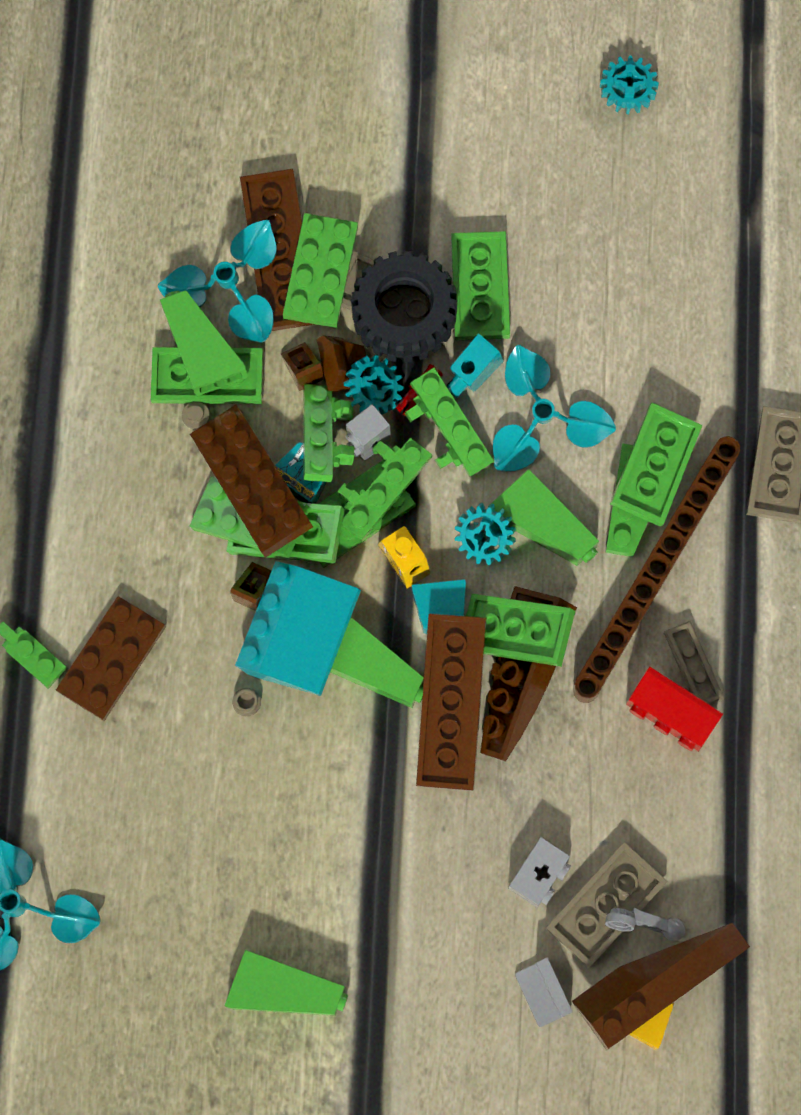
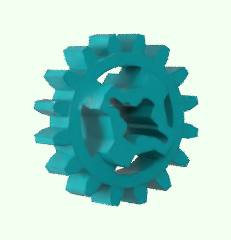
M629 55L628 61H624L620 56L618 57L617 65L609 62L608 70H603L602 72L603 79L600 80V88L603 90L601 97H608L606 105L611 106L615 104L616 112H619L621 108H625L626 114L629 115L630 110L634 108L637 113H640L641 105L648 108L650 100H655L657 92L655 91L658 90L659 82L655 81L657 72L650 73L652 65L649 63L643 66V58L641 57L637 62H634L632 55Z
M377 355L370 359L368 356H365L351 365L352 369L346 372L345 375L350 379L344 382V386L350 387V391L345 395L346 397H353L352 407L357 404L360 405V413L370 405H373L381 415H384L396 408L395 403L402 399L397 394L404 389L403 386L397 383L402 377L401 375H394L393 372L396 370V366L389 368L387 366L388 359L379 362ZM364 370H367V372L364 373V377L361 378L360 376ZM384 394H387L386 399L383 402H381V400L384 399Z
M480 503L476 510L472 506L466 510L467 514L463 513L459 517L461 523L455 526V530L460 532V534L454 539L455 541H462L459 551L467 550L466 558L468 560L475 556L476 564H480L485 559L486 563L491 565L494 558L500 562L504 558V554L508 555L512 550L509 545H513L516 542V538L510 536L516 531V527H509L508 525L512 517L504 518L502 516L505 511L503 508L498 512L494 511V504H491L487 509H485L483 503ZM483 517L480 523H470L472 520L476 518ZM484 528H485V531H486V536L489 537L486 541H485V538H486V537H484V536H485V533L482 531ZM491 545H500V547H498L497 549L488 551V548Z

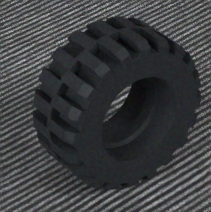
M397 251L388 253L387 259L383 260L382 256L374 259V266L367 265L362 270V277H357L354 283V292H352L351 296L354 327L357 335H361L362 343L367 348L372 346L373 353L379 357L384 353L388 355V360L396 362L397 357L404 358L405 363L412 362V357L419 356L420 360L425 359L431 350L436 353L441 349V343L448 341L451 336V330L456 324L457 292L455 285L451 284L452 278L448 271L442 272V265L436 260L430 263L429 256L420 253L419 257L413 256V251H405V255L398 256ZM409 287L422 292L429 299L431 308L428 316L418 324L401 327L390 324L381 317L378 310L379 301L386 293L393 289Z

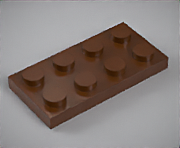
M117 596L56 688V691L105 721L165 630L166 625Z

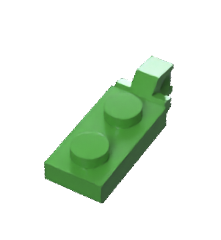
M4 622L0 624V635L6 640L2 646L6 649V652L49 689L67 667L26 630L18 627L13 631Z

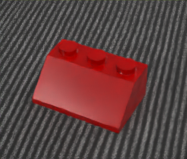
M650 666L626 704L630 707L629 711L634 716L642 720L646 717L655 723L653 727L664 735L670 733L679 739L678 743L689 751L695 749L699 752L723 716V713Z

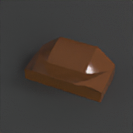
M323 335L316 340L328 391L349 392L350 387L344 386V382L350 378L345 374L352 369L351 365L366 356L365 348L363 345L348 342L341 337ZM364 370L360 376L361 378L364 377V373H366L367 370Z

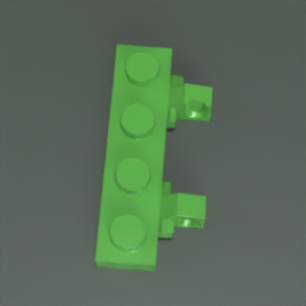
M435 368L410 383L417 397L413 399L416 405L405 412L406 417L411 423L419 416L426 414L428 419H433L447 441L445 446L449 451L435 459L440 469L453 462L456 467L462 465L468 476L471 477L494 462Z
M304 384L303 480L332 482L333 467H339V464L352 465L354 460V446L342 444L337 446V442H333L332 422H336V420L351 421L354 410L351 401L332 398V391H328L327 386Z
M409 438L401 449L396 445L391 449L382 441L375 445L373 454H379L383 458L382 468L384 470L366 491L362 489L357 493L355 490H349L346 487V483L337 491L339 493L338 496L347 502L344 508L349 511L343 518L342 527L361 542L364 541L432 458V454L412 438Z

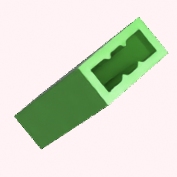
M186 290L182 292L172 291L166 294L165 298L160 299L196 397L248 378L244 363Z
M529 469L491 503L495 506L494 511L498 512L502 508L505 510L502 515L504 518L512 517L508 524L509 527H516V532L576 566L582 561L588 563L598 553L596 548L599 540Z
M351 617L330 673L410 708H413L415 701L420 703L423 697L424 677Z
M245 950L224 1006L233 1010L336 1016L337 1010L343 1012L348 994L344 993L345 986Z

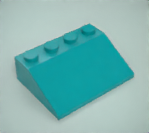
M275 561L235 666L252 677L321 696L361 590L307 569Z

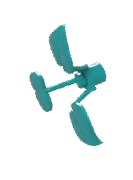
M268 220L259 221L241 230L234 237L230 252L235 259L242 262L229 263L224 261L218 263L207 285H205L206 275L199 267L183 265L158 283L159 291L165 297L166 294L172 291L182 292L186 290L196 304L201 307L206 302L205 290H209L217 281L222 288H231L241 303L235 305L228 315V324L232 332L245 340L266 341L273 329L274 317L272 308L268 301L260 295H252L246 301L236 287L239 281L236 268H241L248 264L254 269H261L268 266L274 260L277 246L270 222Z
M517 345L508 358L505 368V381L509 390L516 396H524L529 392L536 401L532 407L534 420L526 433L521 426L514 424L504 426L497 432L493 440L494 467L497 470L506 472L517 471L532 464L539 454L540 444L530 435L538 423H549L553 417L569 423L566 428L568 439L574 445L582 448L595 446L615 432L616 426L610 415L595 403L589 401L574 403L570 407V418L555 411V407L550 400L541 399L535 390L543 389L548 384L550 367L543 357L521 345Z
M1 839L0 910L4 912L2 918L4 919L5 930L0 927V970L6 968L14 961L19 948L17 940L8 935L11 931L10 917H19L26 910H31L54 918L51 924L52 933L58 940L64 943H77L85 939L100 925L101 919L97 909L88 900L78 895L60 897L55 904V913L27 903L25 897L17 892V886L25 885L30 880L33 873V861L23 849Z

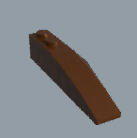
M514 586L510 598L519 601L571 608L575 612L577 609L576 606L560 597ZM496 657V663H492L491 674L494 675L492 690L488 692L487 702L490 703L489 715L485 717L481 754L502 761L508 759L535 714L556 666Z
M730 923L618 967L572 1000V1003L607 1051L750 946L735 925Z

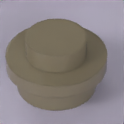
M191 402L182 411V420L191 429L200 428L210 418L208 408L200 402Z
M242 688L233 696V708L241 716H252L260 709L261 698L254 689Z

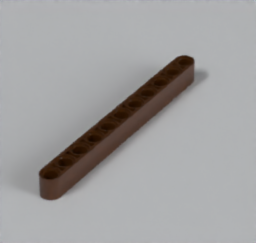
M725 436L716 442L578 675L573 688V694L579 702L590 703L600 693L736 462L740 452V445L735 438ZM722 447L729 448L733 456L725 457L721 455L719 449ZM713 470L718 473L719 479L710 480L705 472ZM696 493L702 494L706 502L698 504L693 501L692 495ZM687 517L691 520L692 525L683 527L679 524L678 518ZM673 540L677 543L678 549L670 551L665 548L664 542ZM654 563L662 565L664 573H653L650 565ZM639 587L647 588L650 591V597H639L636 589ZM630 610L635 613L637 619L633 622H627L623 619L622 612ZM611 634L619 635L623 643L619 646H613L608 642L607 637ZM597 658H603L607 661L608 668L599 670L594 666L593 661ZM583 682H589L593 685L594 692L584 694L580 691L579 685Z

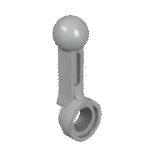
M613 908L606 915L605 925L618 931H633L635 925L662 933L669 941H678L685 934V925L681 920L677 918L664 919L636 908L633 911Z

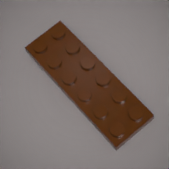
M293 169L241 176L240 182L247 226L259 221L268 220L276 241L277 251L274 260L264 268L254 269L258 295L268 301L273 311L274 322L272 331L315 325L283 319L285 301L302 227Z
M234 405L190 433V436L265 558L313 528V525L237 405Z
M429 614L416 786L474 790L487 618Z

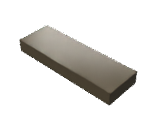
M691 621L664 631L665 638L688 691L709 705L723 701L724 696Z

